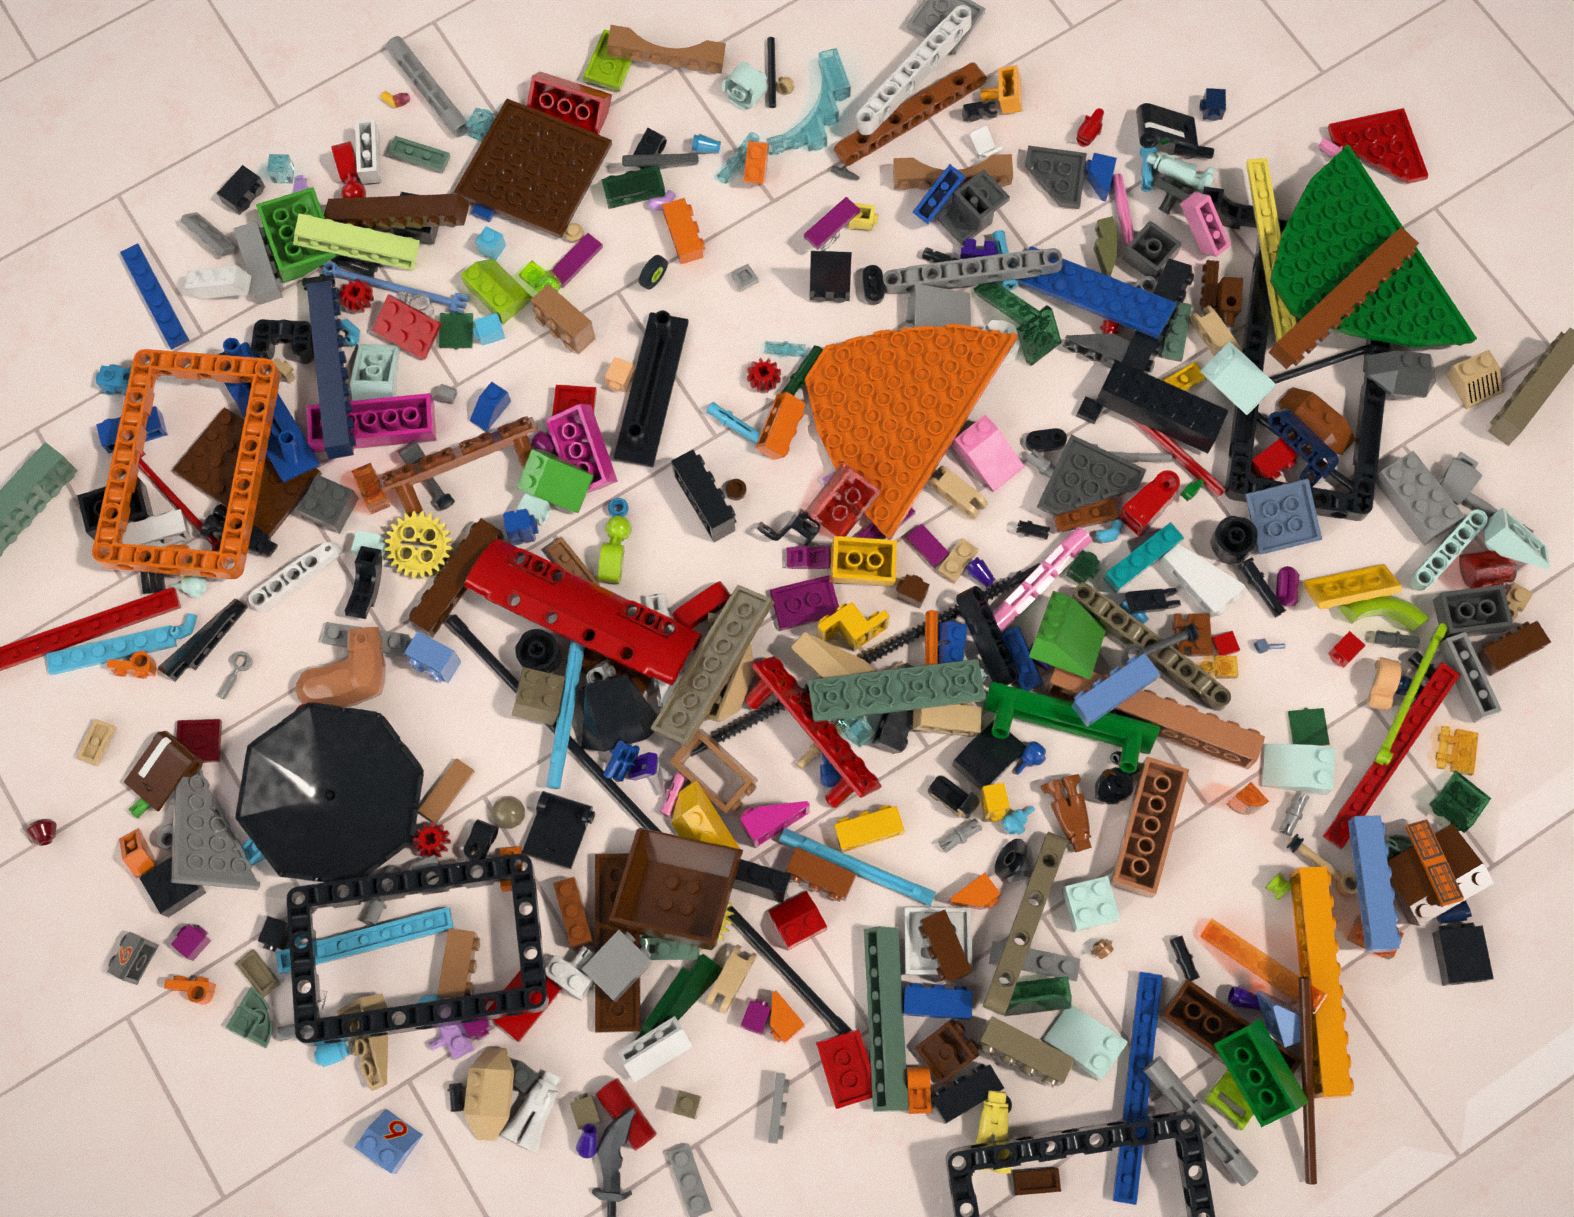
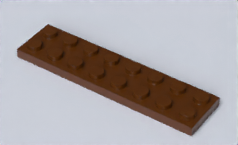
M629 853L595 854V954L618 930L623 934L627 931L610 922L609 918ZM627 931L636 939L633 943L640 949V934ZM640 977L617 1002L613 1001L595 983L596 1033L641 1032Z

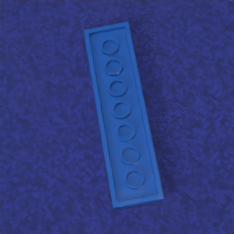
M1030 246V248H1029L1028 250H1040V249ZM1054 258L1049 260V262L1055 263L1058 261ZM1063 259L1062 269L1057 273L1015 279L1020 285L1156 339L1159 338L1176 308V302L1066 259Z

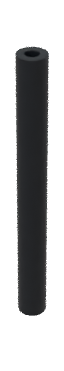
M768 37L769 108H776L775 38Z

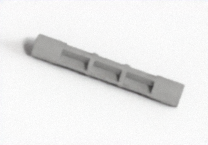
M395 36L391 38L386 44L387 51L408 75L442 121L445 122V125L455 137L465 135L470 129L469 122L448 98L402 37Z
M1161 1056L1151 1061L1144 1068V1073L1177 1111L1189 1112L1198 1119L1202 1141L1210 1148L1241 1186L1251 1182L1259 1171L1181 1082ZM1185 1119L1187 1123L1190 1125V1120Z

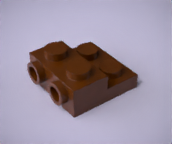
M953 1018L914 1047L941 1084H944L980 1056L977 1052L980 1050L977 1043L973 1039L968 1040L964 1034L966 1031L965 1027L960 1021L957 1020L955 1022Z

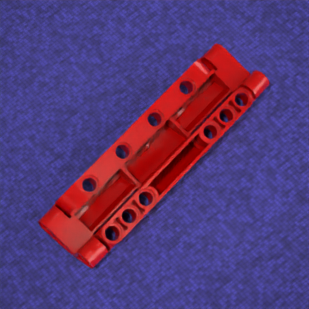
M499 538L495 539L481 554L465 581V588L484 596L486 600L650 678H656L670 686L675 683L691 650L695 651L702 638L701 633L677 623L670 617L638 602L626 599L563 569L555 563ZM522 555H525V561L521 564H518V558ZM544 564L541 572L535 571L537 565ZM561 572L562 578L559 581H554L555 574ZM520 597L519 603L512 606L513 598ZM631 607H636L635 615L628 616V610ZM556 614L557 620L554 623H549V617ZM650 616H655V622L652 625H647L646 619ZM674 625V631L666 634V626ZM594 632V639L586 641V635ZM627 650H632V657L629 659H624V652Z

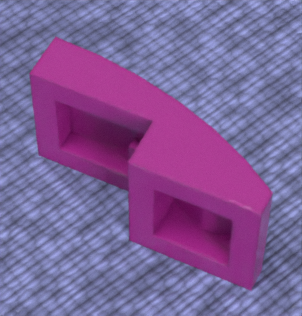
M808 546L787 547L788 569L830 568V546L813 548Z

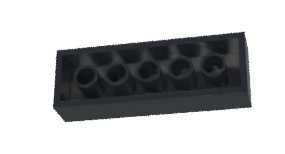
M1115 360L1095 402L1207 454L1216 441L1229 411L1118 360Z

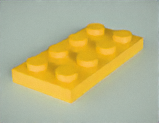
M1385 564L1303 581L1304 589L1319 609H1328L1333 606L1351 604L1352 602L1390 596L1400 593L1402 588L1400 582Z

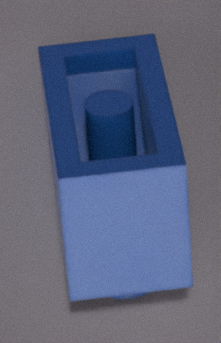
M1094 153L1092 160L1088 159L1085 169V171L1089 172L1087 180L1100 199L1106 202L1117 158Z
M491 381L479 396L470 422L487 432L511 403L508 392Z

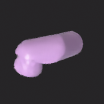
M668 190L664 197L649 199L648 207L655 211L663 210L662 204L673 201L676 194Z

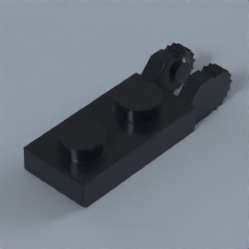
M1176 588L1129 591L1125 594L1131 614L1159 612L1166 609H1174L1181 605L1180 600L1166 602L1165 597L1175 595L1177 593Z

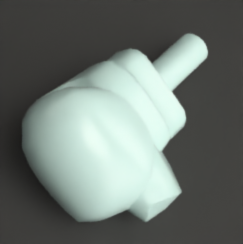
M189 576L183 578L182 583L171 584V587L175 589L182 588L183 592L188 593L192 598H200L206 592L207 580L206 577Z

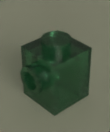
M1082 549L1068 569L1066 576L1078 584L1087 583L1089 578L1093 580L1100 571L1097 568L1100 561L1095 554Z

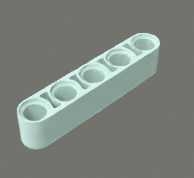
M1478 509L1473 510L1462 519L1410 577L1409 583L1414 590L1423 591L1434 583L1486 525L1488 518L1485 512ZM1471 518H1474L1478 525L1474 524ZM1458 532L1462 533L1465 539L1460 538ZM1445 547L1450 548L1452 554H1449ZM1432 561L1438 564L1439 569L1433 566ZM1419 576L1424 577L1426 582L1422 583L1419 580Z

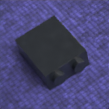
M1474 922L1460 924L1461 928L1444 925L1439 926V930L1432 933L1442 986L1487 982L1494 979L1483 925L1475 926Z

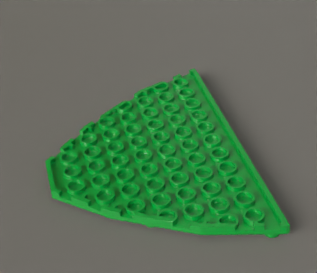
M1349 144L1310 179L1280 237L1270 283L1289 313L1300 319L1306 316L1400 227L1404 229ZM1417 247L1414 249L1416 253L1408 261L1404 259L1402 261L1404 265L1396 273L1392 270L1390 272L1392 276L1384 284L1379 282L1378 285L1380 287L1372 295L1368 293L1366 301L1359 307L1355 305L1353 307L1355 311L1347 319L1343 316L1341 318L1343 322L1333 330L1344 335L1415 348L1443 345L1462 346L1463 344H1471L1477 339Z

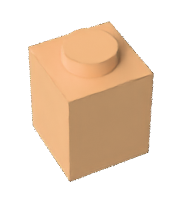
M614 357L605 376L608 388L619 392V390L626 392L635 373L633 363Z

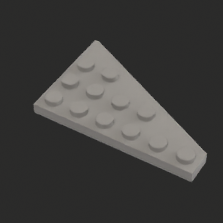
M202 769L194 776H183L174 789L171 883L258 890L260 882H257L251 870L252 866L245 858V852L238 839H235L230 829L231 825L224 817V812L217 798H214L210 791V784L203 776Z

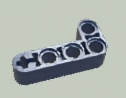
M1284 408L1269 415V426L1308 463L1300 474V480L1308 478L1310 487L1322 483L1338 465L1339 459L1337 454L1290 409ZM1294 430H1296L1298 434L1297 437L1294 434ZM1324 458H1325L1326 461H1327V465H1325V463H1324V461H1323ZM1311 473L1315 476V480L1311 477Z

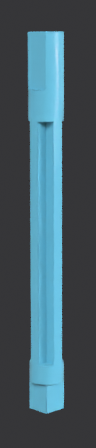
M574 641L570 643L546 783V788L549 789L561 788L585 647Z
M787 828L781 834L779 842L792 848L798 847L857 875L931 906L936 894L931 889L884 871Z

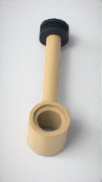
M1298 834L1289 839L1286 848L1290 847V850L1293 849V853L1298 850L1317 866H1327V872L1337 880L1336 889L1340 895L1351 897L1358 893L1355 872L1341 873L1302 843L1304 838L1300 839ZM1346 879L1353 882V890L1347 888L1345 884Z

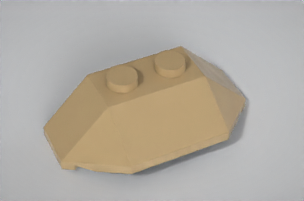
M751 644L747 647L705 719L721 722L740 711L755 674V670L752 667L754 661Z
M487 1047L468 1070L463 1115L476 1140L497 1141L498 1134L503 1130L510 1116L514 1068L507 1055L508 1051L506 1048Z

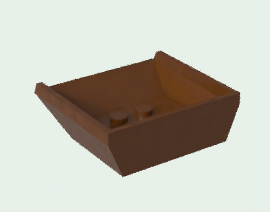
M644 828L637 829L609 921L629 932L712 951L717 944L743 850Z

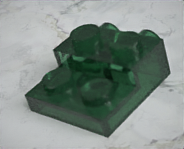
M1456 770L1436 793L1429 805L1433 808L1434 814L1445 817L1458 831L1465 833L1474 825L1492 798Z

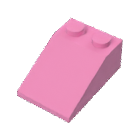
M986 415L954 439L953 450L992 492L996 491L1024 468L1023 463L1001 431Z

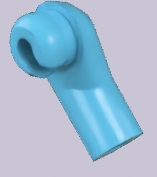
M346 318L342 321L343 329L348 332L345 343L350 346H356L359 343L360 330Z
M187 613L185 623L177 627H171L170 635L174 639H182L191 635L198 616Z

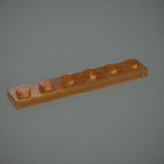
M1211 918L1200 935L1202 939L1299 1003L1298 978L1300 976ZM1310 984L1311 1012L1315 1014L1327 997V994Z

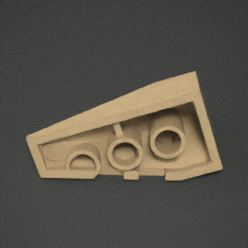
M806 632L790 646L821 678L876 672L865 660Z

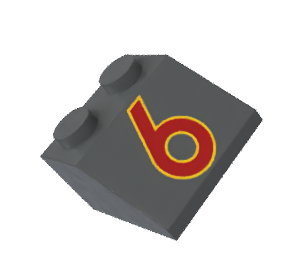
M129 931L122 938L119 951L109 961L107 972L123 981L138 985L159 945Z

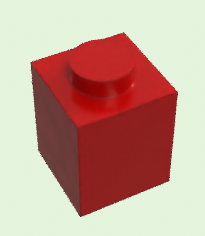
M1349 631L1332 648L1328 655L1331 656V660L1336 665H1341L1344 668L1366 645Z

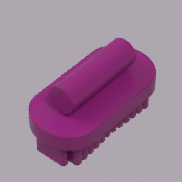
M1290 566L1283 567L1277 574L1276 597L1284 607L1296 606L1298 603L1300 574Z

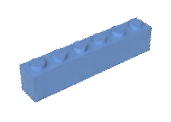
M1381 815L1354 816L1348 821L1365 950L1366 953L1393 952L1400 948L1401 935L1397 932L1396 926L1398 913L1394 910L1393 905L1395 892L1390 884L1392 871L1387 863L1389 850L1388 845L1384 841L1385 824L1381 820Z

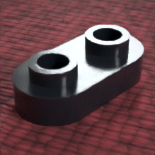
M869 265L864 268L862 274L864 296L868 303L876 305L884 300L883 273L880 267ZM870 276H875L876 278H875V279H870L869 277H870ZM872 294H877L878 296H877V297H872L871 295H872Z
M1059 428L1032 431L1028 434L1025 444L1031 452L1034 449L1038 453L1060 450L1066 444L1067 435ZM1057 435L1060 439L1055 440L1053 436ZM1038 438L1040 442L1036 443L1033 439Z

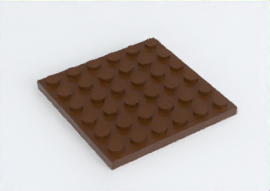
M507 98L454 190V194H460L466 201L561 239L610 150L612 140Z

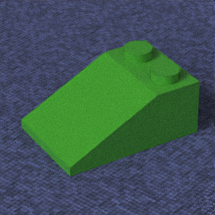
M532 449L517 487L533 496L579 513L594 475L544 449Z

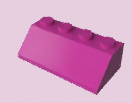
M578 404L545 419L558 457L594 475L587 493L618 482L591 405Z

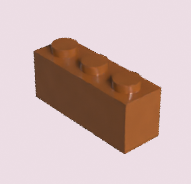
M798 847L795 848L785 870L786 873L791 874V881L800 884L802 881L808 884L809 889L817 893L824 891L828 893L830 899L840 902V900L846 901L856 878V873Z
M571 877L553 883L570 947L576 950L582 946L595 944L576 878Z

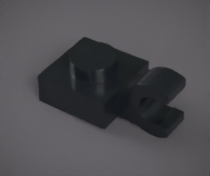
M981 101L964 104L962 110L963 122L977 121L983 118V115L988 118H996L998 111L989 110L995 108L996 103L990 101L983 104Z

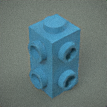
M110 364L109 366L101 365L100 372L96 375V384L105 394L115 395V393L125 396L132 367L128 369L121 368L115 364Z

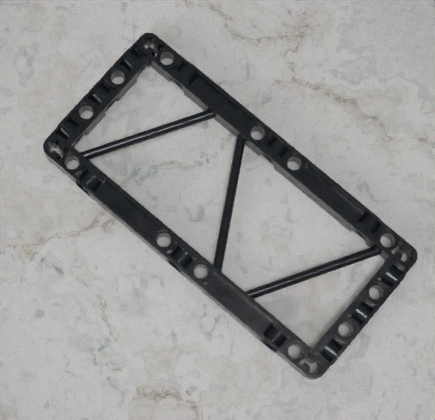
M1278 219L1280 233L1282 234L1288 221ZM1257 237L1242 353L1263 372L1271 306L1259 237ZM1252 336L1257 337L1259 340H1254ZM1366 339V345L1269 378L1277 384L1363 354L1366 356L1390 352L1391 343ZM1366 373L1364 374V383L1361 386L1352 464L1354 465L1353 478L1349 480L1336 469L1330 473L1331 477L1350 491L1345 493L1310 487L1317 515L1362 521L1373 508L1386 391L1380 388L1373 380L1367 378ZM1369 393H1373L1376 398L1370 396ZM1259 404L1248 415L1236 405L1234 408L1225 494L1231 500L1246 502L1245 493L1286 483L1250 477L1257 422L1281 438L1269 426L1268 419L1258 412ZM1234 466L1242 468L1243 471H1237ZM1236 481H1238V483H1237V490H1236V487L1234 486V484H1235ZM1359 487H1363L1366 493L1361 492ZM1315 499L1321 500L1323 505L1317 504Z

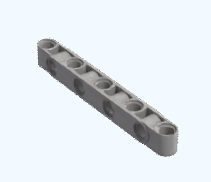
M1056 248L1020 251L892 269L884 273L883 282L886 291L890 294L913 293L916 283L944 289L1057 273L1062 269L1063 259L1061 251ZM1053 258L1058 260L1055 263L1049 262ZM1010 264L1018 265L1016 268L1008 267ZM971 269L977 270V272L974 274L968 273V271ZM932 274L937 275L934 279L928 278ZM891 280H897L895 284H888Z

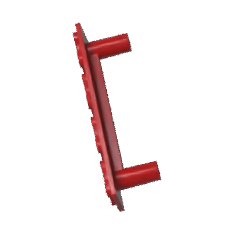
M773 656L752 664L753 669L762 679L745 696L747 705L753 709H758L774 693L843 777L825 795V799L830 806L834 808L839 807L853 792L860 798H863L882 787L877 776L868 770L864 761L854 753L851 745L839 735L837 728L829 721H814L809 694L801 689L795 677L787 672L779 659Z

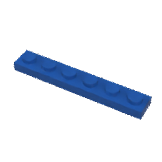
M137 243L121 251L120 253L171 350L190 341L140 245Z

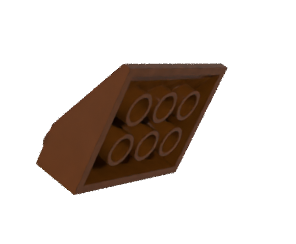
M1449 824L1434 833L1464 896L1463 901L1494 884L1483 862L1453 824ZM1414 846L1387 860L1392 871L1390 884L1394 889L1395 899L1410 925L1421 926L1463 902L1460 901L1441 907Z

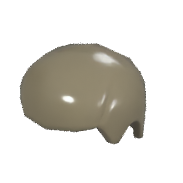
M503 796L496 800L493 805L492 818L498 826L513 829L520 825L525 818L524 805L516 797Z

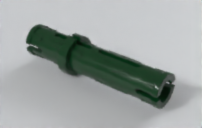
M813 346L798 370L790 376V381L781 393L788 392L795 396L798 389L804 386L805 377L823 351L821 347Z

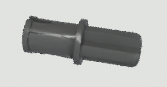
M1377 630L1375 643L1391 645L1394 648L1398 646L1418 648L1420 638L1402 635L1399 631L1394 633Z

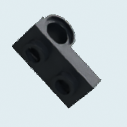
M647 127L633 155L661 154L667 143L666 137ZM636 166V167H638V168H640V169H642V170H644L645 172L648 173V171H649V169H650L651 166Z

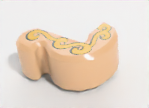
M1380 657L1374 664L1377 673L1368 696L1367 704L1371 708L1388 711L1392 707L1393 696L1398 688L1402 669L1399 661Z

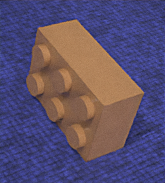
M547 284L531 299L536 321L541 326H547L550 329L549 332L556 339L560 338L564 341L563 344L569 351L572 352L574 350L579 355L596 339L592 322L551 285Z

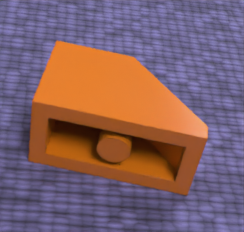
M139 828L119 839L122 860L136 879L156 867L154 855Z
M984 872L952 896L948 902L953 906L979 910L987 906L990 909L999 902L997 898L1001 893Z
M775 990L772 995L770 1020L772 1031L770 1034L778 1043L782 1040L786 1044L805 1027V1024Z

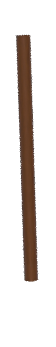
M1299 977L1302 1091L1309 1101L1303 1106L1305 1183L1315 1185L1317 1184L1311 986L1310 977Z

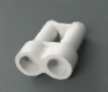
M658 593L656 596H644L646 607L654 610L653 601H657L659 610L655 611L670 617L664 593ZM655 616L648 617L646 624L652 625L655 622Z

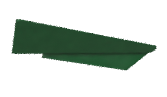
M705 954L701 955L691 972L682 967L644 1022L642 1030L635 1040L674 1016L679 1020L718 979L723 969Z

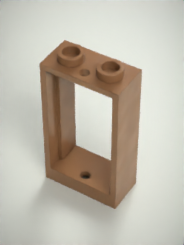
M698 729L688 748L682 745L669 761L692 783L697 780L707 797L725 813H731L732 811L735 813L743 804L741 800L746 795L750 796L757 788L755 784L758 782V779L703 729ZM702 742L746 781L728 803L721 799L684 765L691 756L692 751Z

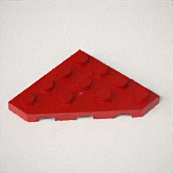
M1404 108L1335 122L1327 127L1332 143L1339 147L1343 146V148L1349 144L1357 158L1407 184L1427 180L1429 175Z

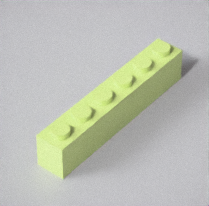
M298 214L293 245L414 271L420 240L397 236L388 232H379L371 228H361L348 223H339L331 219H321L308 214Z

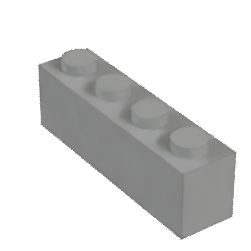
M257 221L233 228L247 273L252 276L250 283L258 303L261 305L283 298L281 290L284 287L280 277H276L275 273L278 272L275 261H271L270 256L273 253L270 245L265 242L267 235L264 227L260 228Z
M1464 632L1446 638L1438 646L1447 666L1460 674L1455 683L1473 723L1494 717L1502 709L1467 633Z

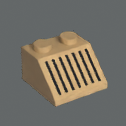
M1490 350L1453 365L1446 374L1466 409L1503 393L1500 366Z

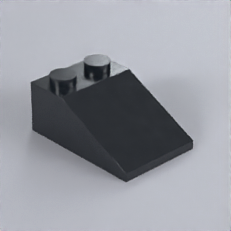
M811 251L810 300L816 302H824L826 300L837 303L850 301L852 252Z
M994 720L961 751L952 764L980 791L983 786L993 785L1027 747L1011 732H1009L1007 738L995 737L992 734Z

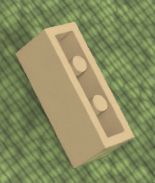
M964 703L961 705L956 704L913 710V730L973 737L981 733V707H974L973 703Z

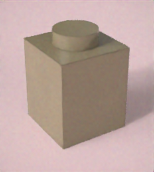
M679 1090L673 1113L696 1120L702 1097Z
M587 1093L574 1097L575 1101L570 1103L578 1130H583V1127L587 1124L597 1125L602 1123L594 1096H588Z

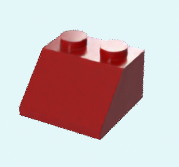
M807 891L768 911L788 951L827 931V925Z

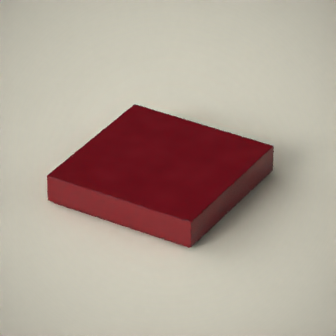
M221 719L177 720L176 738L202 759L203 763L220 762Z

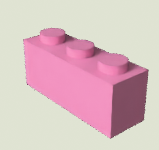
M1194 192L1180 203L1201 253L1217 257L1231 246L1210 195Z

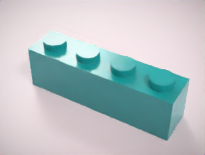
M1171 522L1108 570L1103 576L1104 581L1117 594L1176 545L1180 544L1184 537Z

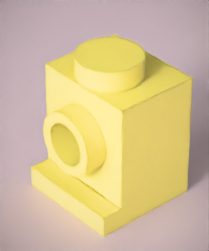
M854 203L860 208V213L849 222V229L856 228L872 231L873 225L877 226L879 215L875 213V205Z

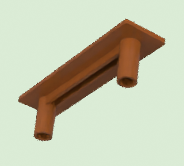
M521 417L512 423L498 427L495 432H484L475 438L460 442L459 446L451 449V447L442 449L435 454L421 458L418 463H407L398 469L383 473L379 478L380 489L383 493L395 488L406 514L410 517L413 511L419 514L423 511V508L414 490V484L513 445L524 469L530 452L533 449L527 434L537 431L538 427L533 417Z

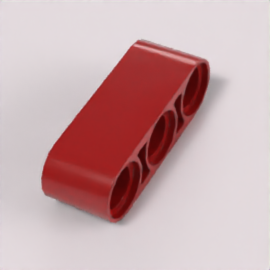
M718 581L677 608L672 613V617L677 623L693 629L708 619V613H716L721 610L731 594L724 584Z

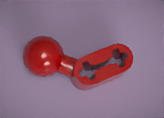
M351 141L331 146L341 182L346 183L342 187L341 197H366L365 187L357 182V179L360 178L357 174V161Z

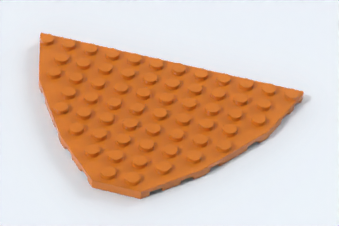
M946 324V326L910 327L890 331V329L873 332L874 334L847 339L846 342L836 345L834 343L826 345L805 377V383L816 429L837 474L843 478L842 484L848 496L887 540L893 538L1016 342L1017 334L1000 333L998 330H982L979 327L960 324Z

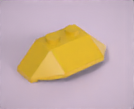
M697 780L679 792L671 821L679 836L740 849Z

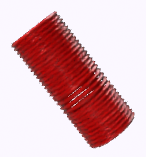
M619 1078L612 1080L595 1094L612 1120L616 1117L620 1118L622 1113L629 1108L636 1109L627 1139L628 1143H630L629 1145L634 1149L633 1151L638 1150L657 1135L656 1130L649 1123L643 1112H641L639 1106H637L638 1104L634 1103L635 1101Z

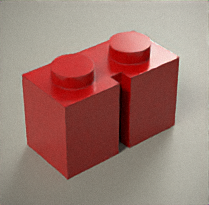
M1280 438L1252 459L1251 471L1257 478L1276 481L1282 476L1280 472L1285 469L1289 471L1297 464L1296 459L1299 455Z

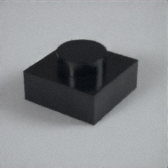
M1085 396L1076 416L1095 425L1103 406L1096 404L1095 400Z

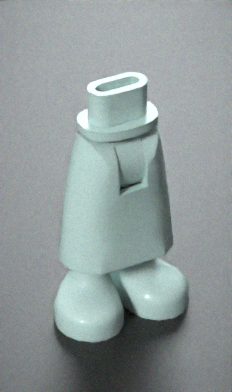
M1150 152L1146 159V162L1152 164L1155 170L1188 187L1191 186L1201 194L1203 193L1204 186L1210 187L1216 170L1213 167H1208L1204 173L1198 174L1196 173L1197 165L1187 163L1168 154L1161 156L1162 153L1160 152L1158 155Z

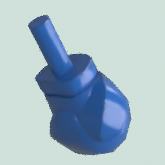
M1031 741L1023 751V755L1020 757L1023 762L1015 772L1019 775L1027 764L1030 767L1034 764L1041 765L1046 760L1044 756L1046 749L1040 743Z
M822 753L824 764L820 765L821 784L828 788L834 787L843 777Z

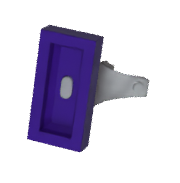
M648 752L637 756L634 762L636 766L631 765L628 779L637 781L649 777L654 782L659 796H663L665 794L663 780L671 782L673 780V773L660 767V761H658L656 753Z

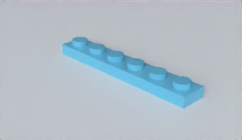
M168 625L47 653L48 672L50 675H57L108 663V659L122 660L130 658L137 651L152 653L177 647L176 639L170 635V629L173 626Z

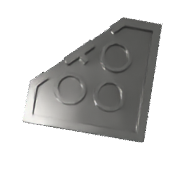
M1028 145L1025 163L1028 171L1060 207L1080 208L1087 153Z

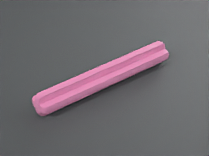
M1119 173L1112 176V184L1124 245L1127 247L1135 238L1123 175Z

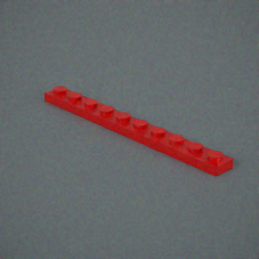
M174 587L4 645L0 647V671L45 656L47 653L60 651L180 609L181 604L177 591Z
M1443 662L1438 665L1404 718L1390 749L1393 756L1389 764L1381 765L1375 761L1372 762L1322 837L1339 849H1343L1350 838L1348 821L1354 816L1366 815L1460 676L1459 673Z

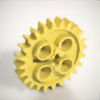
M413 511L411 518L408 514H404V521L397 518L399 525L391 524L394 531H387L391 539L385 540L386 543L390 544L389 547L385 548V551L391 552L387 559H394L391 566L399 565L397 571L401 573L405 570L404 575L406 577L412 572L414 579H417L418 574L425 579L427 572L430 576H434V569L441 572L439 565L445 566L446 562L444 559L450 557L447 551L453 550L452 547L448 546L449 543L453 542V539L447 538L451 531H444L447 525L445 523L439 525L441 521L439 517L433 521L432 513L426 518L424 511H421L420 516ZM413 528L415 531L414 536L407 539L405 536L406 531ZM429 531H434L436 535L432 541H427L426 539ZM420 540V542H422L425 545H437V548L433 549L420 546L418 550V548H416L413 545H401V542L405 541L418 544ZM406 549H411L412 551L409 559L403 558V552ZM431 551L433 554L432 559L425 562L423 559L424 554Z

